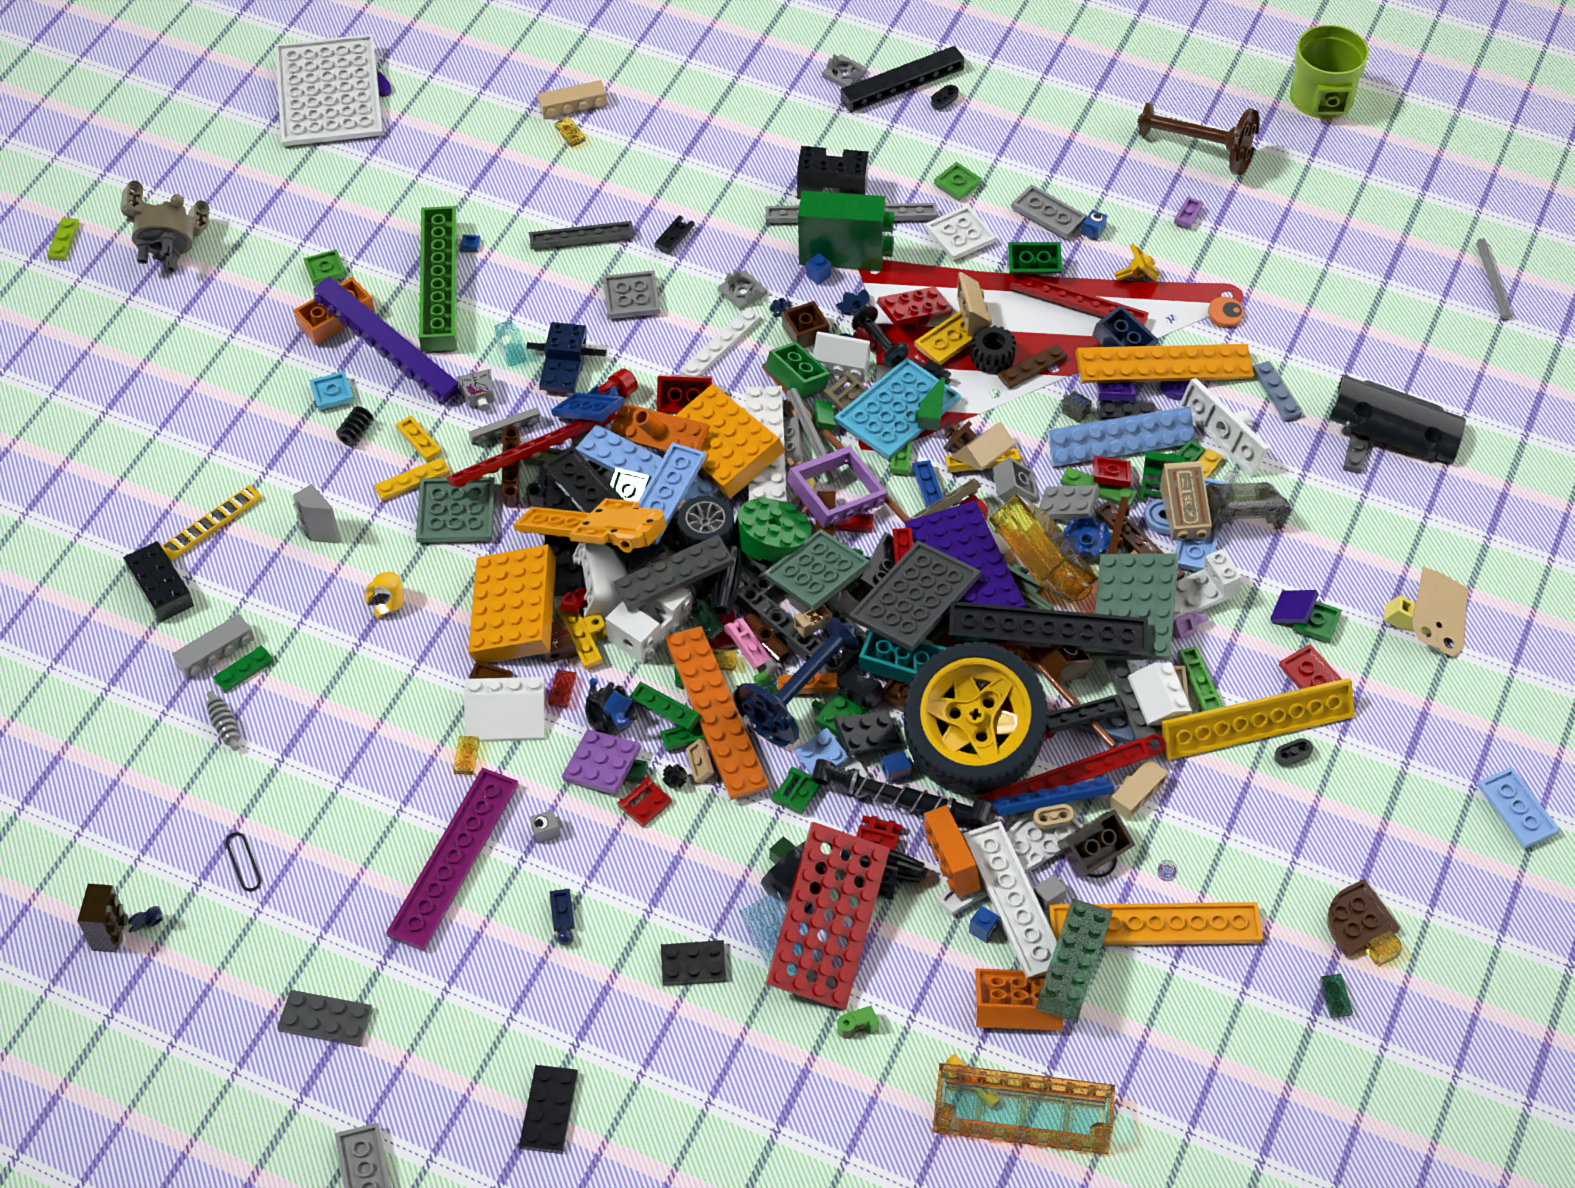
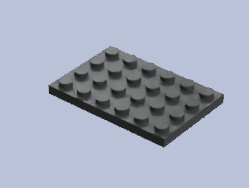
M917 541L849 614V620L913 652L950 611L951 601L958 602L981 577V571Z

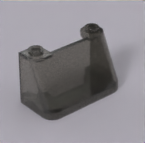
M1268 482L1210 483L1206 485L1212 531H1221L1223 524L1228 523L1232 525L1235 519L1265 518L1267 524H1271L1273 529H1282L1291 512L1289 502Z

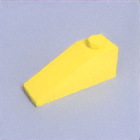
M1399 595L1385 604L1384 621L1397 628L1414 631L1412 618L1416 603ZM1437 622L1436 626L1442 628V624ZM1425 626L1421 628V633L1431 635L1429 628Z

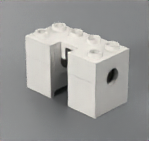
M683 587L628 612L622 601L605 618L607 640L641 664H644L654 656L660 647L666 644L665 636L677 633L680 627L692 618L691 592Z

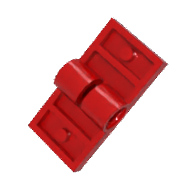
M935 286L878 297L876 302L895 326L912 322L916 328H922L928 324L931 318L951 315L953 312L951 305Z

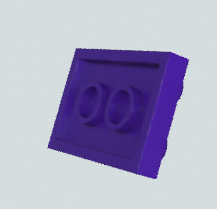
M1133 382L1095 383L1099 400L1105 402L1119 400L1128 403L1136 399Z

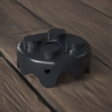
M622 686L614 688L619 694L630 698ZM605 687L600 688L598 692H602ZM587 696L585 714L589 726L594 731L608 735L619 734L633 723L631 721L625 728L618 729L612 718L606 715L600 706L592 702ZM631 698L632 703L629 706L628 711L625 713V718H627L629 714L635 713L633 698Z

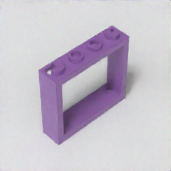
M851 446L790 468L786 479L823 528L832 524L836 525L845 519L849 520L860 513L864 514L870 509L879 508V506L884 504L888 493ZM847 464L871 494L828 510L806 482V479Z

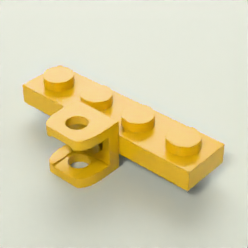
M560 606L556 607L559 616L562 617L573 639L576 651L585 670L603 663L602 657L595 645V642L607 637L606 625L601 614H592L582 618L580 612L565 611L559 609Z

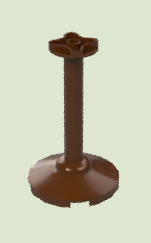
M1146 103L1142 114L1138 117L1137 123L1139 125V135L1144 137L1151 128L1224 144L1226 150L1230 152V172L1233 175L1245 173L1253 157L1255 148L1252 147L1254 134H1259L1260 116L1258 110L1248 108L1244 111L1238 124L1229 131L1155 115L1154 105Z

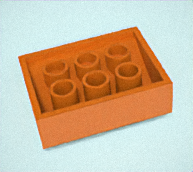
M975 968L976 1027L1062 1030L1064 1003L1060 972L1054 971L1027 981L1023 970Z

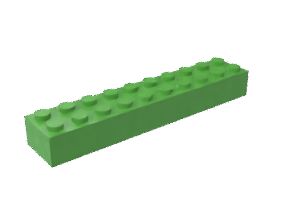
M456 206L422 207L419 341L421 352L457 350L458 218Z

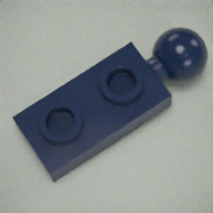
M570 888L549 891L554 932L560 931L557 935V941L562 946H568L574 939L570 929H575Z

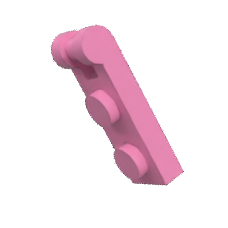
M738 618L734 620V623L724 625L725 633L731 636L754 670L765 665L766 660L771 658L743 618Z

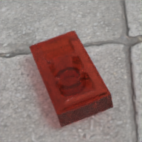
M557 669L548 705L568 708L577 677L576 672Z

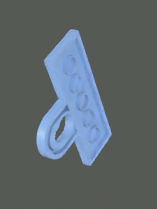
M1204 478L1212 524L1210 536L1204 539L1178 540L1175 553H1178L1179 568L1196 572L1204 569L1205 556L1215 552L1229 482ZM1163 499L1151 502L1145 512L1146 524L1155 532L1171 535L1168 521L1159 516L1160 512L1165 511Z

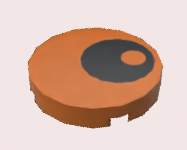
M1222 296L1215 298L1208 307L1209 319L1215 325L1227 328V326L1234 327L1243 318L1242 305L1231 297Z

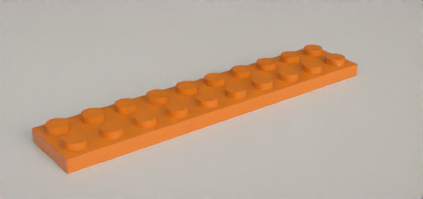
M702 626L665 636V643L693 710L702 716L698 723L730 800L768 789L767 779Z

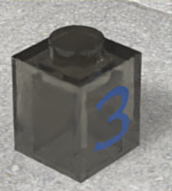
M1073 390L1062 401V413L1081 423L1090 413L1092 400Z

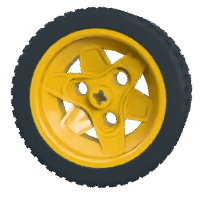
M965 642L964 644H955L953 647L949 646L945 650L942 649L938 654H934L929 660H926L923 666H920L906 692L904 701V733L912 759L931 781H935L937 785L943 786L949 791L953 790L956 793L982 795L1010 785L1013 782L1016 783L1032 767L1043 744L1048 716L1045 691H1043V686L1039 683V678L1034 674L1033 669L1029 668L1028 664L1022 661L1021 657L1014 655L1010 650L1007 651L1004 647H997L995 644L990 645L985 642ZM975 682L988 685L980 691ZM954 688L955 699L943 698ZM1006 698L1011 705L1013 713L1001 710ZM990 700L994 703V706L986 708L983 702ZM952 711H958L961 716L953 719L949 714ZM937 719L949 725L943 736L939 731ZM984 734L987 739L984 742H980L976 739V736ZM1009 734L1008 738L997 747L995 735ZM970 743L977 754H969L959 750Z

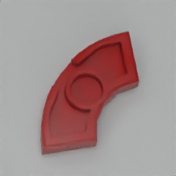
M577 589L574 593H567L562 598L559 609L578 613L581 608L588 606L587 600L584 599L587 589Z

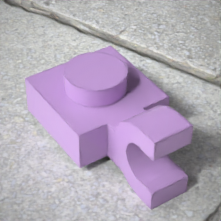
M1200 612L1194 615L1186 613L1175 618L1173 625L1177 638L1182 639L1196 632V625L1208 621L1206 614L1200 615Z

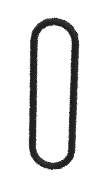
M240 832L229 834L225 843L241 887L246 891H254L260 886L261 877L247 840ZM234 835L242 837L258 878V884L253 888L245 887L228 841Z

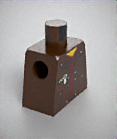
M562 617L552 622L550 652L543 654L547 663L578 655L576 646Z

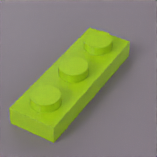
M61 218L47 254L48 260L66 261L80 225L79 219Z

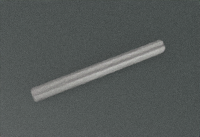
M1479 238L1476 245L1501 316L1504 320L1511 319L1512 311L1485 238Z
M791 388L787 391V395L817 458L826 455L825 447L797 389ZM835 469L824 472L829 482L833 483L838 480Z

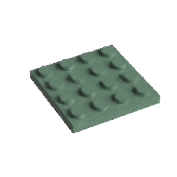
M483 477L480 480H472L460 488L448 484L447 478L420 479L416 542L492 541L495 477Z
M820 529L809 537L801 547L786 555L765 571L764 575L766 579L815 611L869 569L871 563L870 560Z

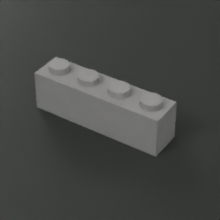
M237 614L172 653L176 666L188 680L193 676H197L206 668L215 665L226 656L232 655L236 650L248 645L255 639L251 627L240 614Z

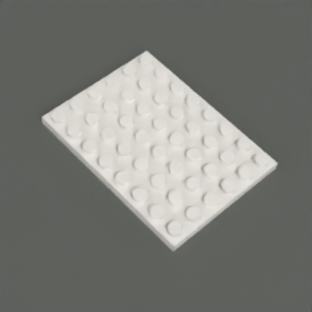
M373 34L275 44L282 146L383 135Z

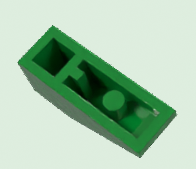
M944 377L936 383L920 402L919 410L915 411V421H918V428L939 431L945 387Z

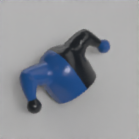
M596 678L590 679L589 699L599 705L601 710L612 718L618 729L625 728L631 721L637 719L635 713H631L625 718V713L628 711L632 699L615 691L612 681L607 684L602 692L596 691L598 680Z

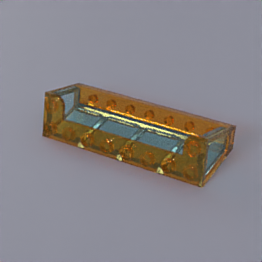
M940 1063L932 1132L943 1135L950 1134L985 1140L1005 1141L1007 1143H1021L1030 1146L1037 1145L1054 1149L1061 1148L1095 1154H1108L1114 1123L1115 1085Z

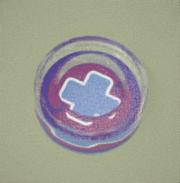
M1163 860L1158 864L1157 876L1161 880L1169 882L1176 878L1178 867L1173 861Z

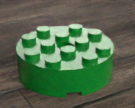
M760 497L744 503L740 507L734 523V541L737 546L748 556L758 561H761V559L772 561V564H776L786 555L797 550L811 536V525L808 518L795 505L766 497Z

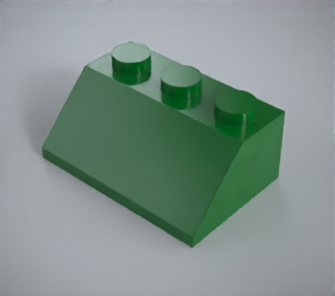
M1008 242L1007 269L1009 274L1062 273L1061 242Z

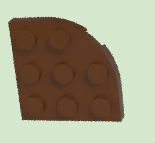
M1365 879L1341 890L1334 897L1327 915L1329 932L1346 958L1398 933L1400 930L1396 921Z

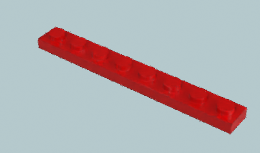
M1015 274L1010 283L1009 289L1100 317L1107 316L1120 305L1144 326L1149 317V312L1024 274Z

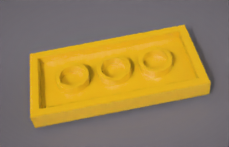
M961 310L917 339L914 346L929 359L941 365L971 345L972 336L967 335Z

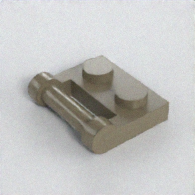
M846 371L829 389L826 388L822 391V396L829 400L839 411H842L864 393L867 388L850 371ZM845 383L851 384L838 396L834 394Z

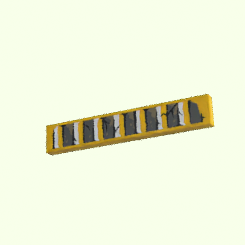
M249 484L161 545L169 560L171 562L260 501L262 499L261 495Z

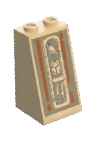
M1202 461L1164 464L1160 491L1171 539L1183 541L1186 539L1209 538L1212 524Z

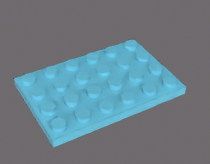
M905 358L835 415V421L889 460L892 455L897 454L911 439L913 440L925 430L918 428V421H915V411L919 410L920 402L936 385L939 379L909 358ZM946 384L944 387L941 416L961 400V394Z

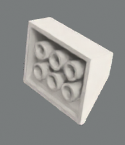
M544 677L465 679V742L545 740L546 686Z

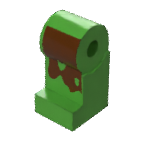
M872 1005L844 1014L837 1021L838 1034L844 1039H850L856 1033L868 1029L871 1034L879 1032V1022Z

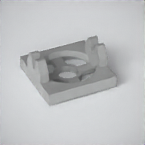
M833 54V57L828 60L827 68L822 72V77L844 88L856 83L867 72V67L842 54L839 56ZM840 64L848 65L846 68L837 67ZM832 71L837 72L838 76L836 77ZM843 71H846V72H848L849 74L846 75V76H843V75H841L840 73L843 72Z
M734 269L733 274L730 272L727 274L726 282L718 286V291L739 310L767 294V289L746 270L739 273ZM744 280L749 281L750 284L745 286L740 285L738 282ZM731 286L736 289V292L733 294L729 290ZM746 289L747 292L745 294L738 293V290Z

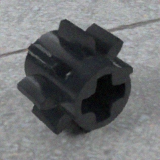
M669 764L663 770V781L668 787L673 789L678 786L681 788L687 782V772L681 765L675 764L672 767Z

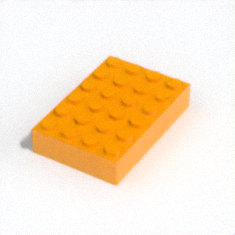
M714 384L710 385L675 415L706 423L710 426L700 451L706 452L707 457L698 472L708 481L719 486L720 491L729 499L785 452L779 437Z
M548 544L476 558L468 653L475 663L478 661L486 664L550 652L556 556Z

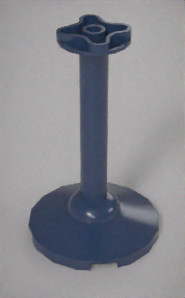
M832 617L827 623L830 637L776 694L769 693L762 687L751 683H742L733 692V701L742 718L745 715L755 725L753 730L758 735L780 747H786L788 744L793 745L799 739L798 726L786 705L841 647L855 650L859 646L854 627L845 625L837 618Z

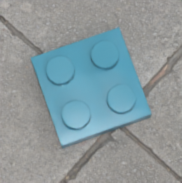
M345 371L310 380L318 411L354 402Z

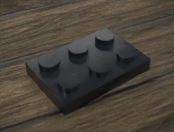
M889 711L838 717L834 720V725L847 756L894 750L902 746Z
M724 940L661 944L663 986L726 982Z

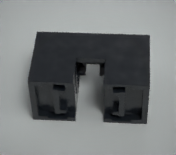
M801 146L797 167V199L801 198L802 191L823 192L824 188L839 189V193L866 195L869 151L843 149L842 157L826 155L827 148Z

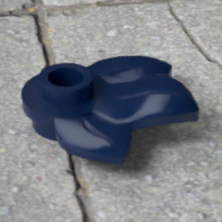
M865 289L861 290L858 295L844 292L843 302L837 303L836 306L841 312H850L855 315L859 310L867 307L866 304L870 300L869 293Z
M153 906L148 908L146 912H138L131 916L128 923L132 926L128 932L137 931L145 925L153 927L163 920V913L160 907Z

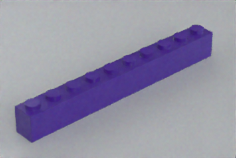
M330 276L313 288L314 300L317 304L323 305L344 326L351 328L356 336L362 337L368 346L374 347L383 358L391 361L396 369L402 370L408 379L414 380L419 388L426 390L435 401L445 404L458 392V381Z

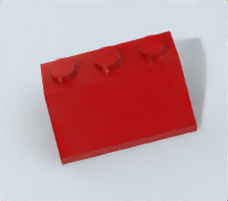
M659 374L657 377V411L679 413L713 384V376Z

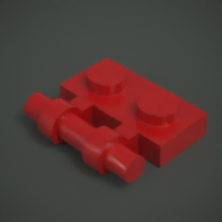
M863 815L862 823L868 824V826L860 824L856 837L896 850L899 834H895L893 831L901 833L903 825L896 824V821L893 820L885 821L878 819V816L872 815L870 817ZM875 827H880V828L886 829V831L880 830V829H876Z

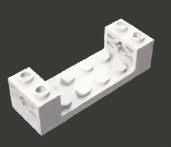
M1223 549L1205 556L1203 570L1177 581L1174 619L1186 613L1194 615L1240 594L1242 577Z

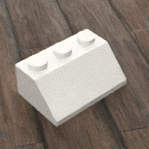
M817 331L813 357L832 375L842 376L846 371H850L858 380L865 381L870 366V341Z
M1171 662L1153 663L1128 676L1147 726L1162 725L1161 721L1186 716L1192 711Z

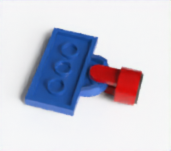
M621 368L609 376L607 382L600 387L596 385L588 393L575 392V394H572L552 408L551 413L554 417L573 418L574 420L605 421L610 414L619 411L620 407L626 404L625 398L637 390V379L631 371Z

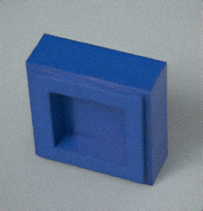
M463 234L460 246L461 251L478 252L481 237Z

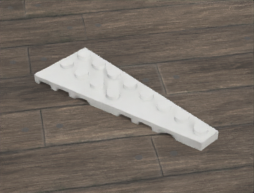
M1033 809L1029 810L1006 833L1026 874L1062 853L1057 841L1084 825L1073 817V821L1069 825L1045 830L1039 829L1033 823L1034 813L1037 810ZM979 873L981 890L957 899L955 892H950L948 888L937 899V904L953 916L988 896Z

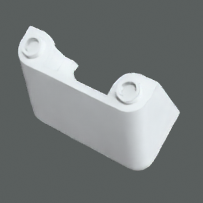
M579 543L573 554V560L575 564L583 567L587 589L584 599L588 602V607L583 609L584 618L599 613L602 619H605L622 602L613 581L627 575L626 561L613 547L607 544Z

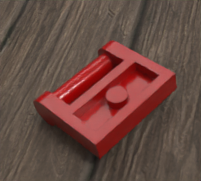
M645 777L641 785L626 798H621L617 804L621 810L643 828L671 804L672 799L657 787L649 777ZM648 789L650 793L632 808L630 804Z

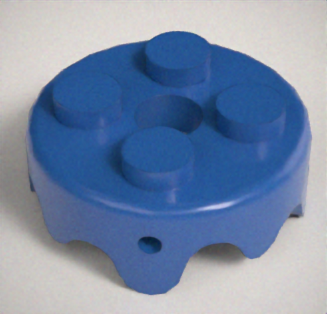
M1093 515L1091 518L1072 519L1067 528H1064L1063 545L1072 557L1082 561H1093L1099 559L1100 554L1107 553L1112 534L1109 533L1107 525L1104 522L1097 523ZM1082 539H1089L1091 542L1084 543Z

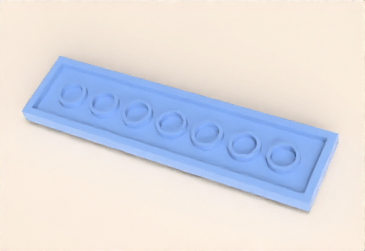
M1190 406L1047 430L1053 467L1091 461L1094 456L1108 458L1185 445L1190 439L1195 442Z
M597 424L575 448L584 458L613 473L616 468L652 477L663 459ZM696 475L683 499L687 502L689 499L697 496L710 495L714 497L720 492V487Z

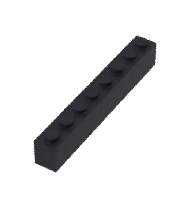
M954 45L841 88L840 101L852 113L964 70L965 57Z

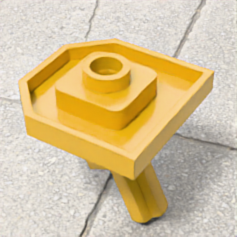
M1134 243L1131 244L1129 247L1135 258L1129 262L1130 267L1115 272L1117 281L1130 276L1137 279L1145 275L1156 281L1160 274L1155 266V260L1150 255L1145 254Z

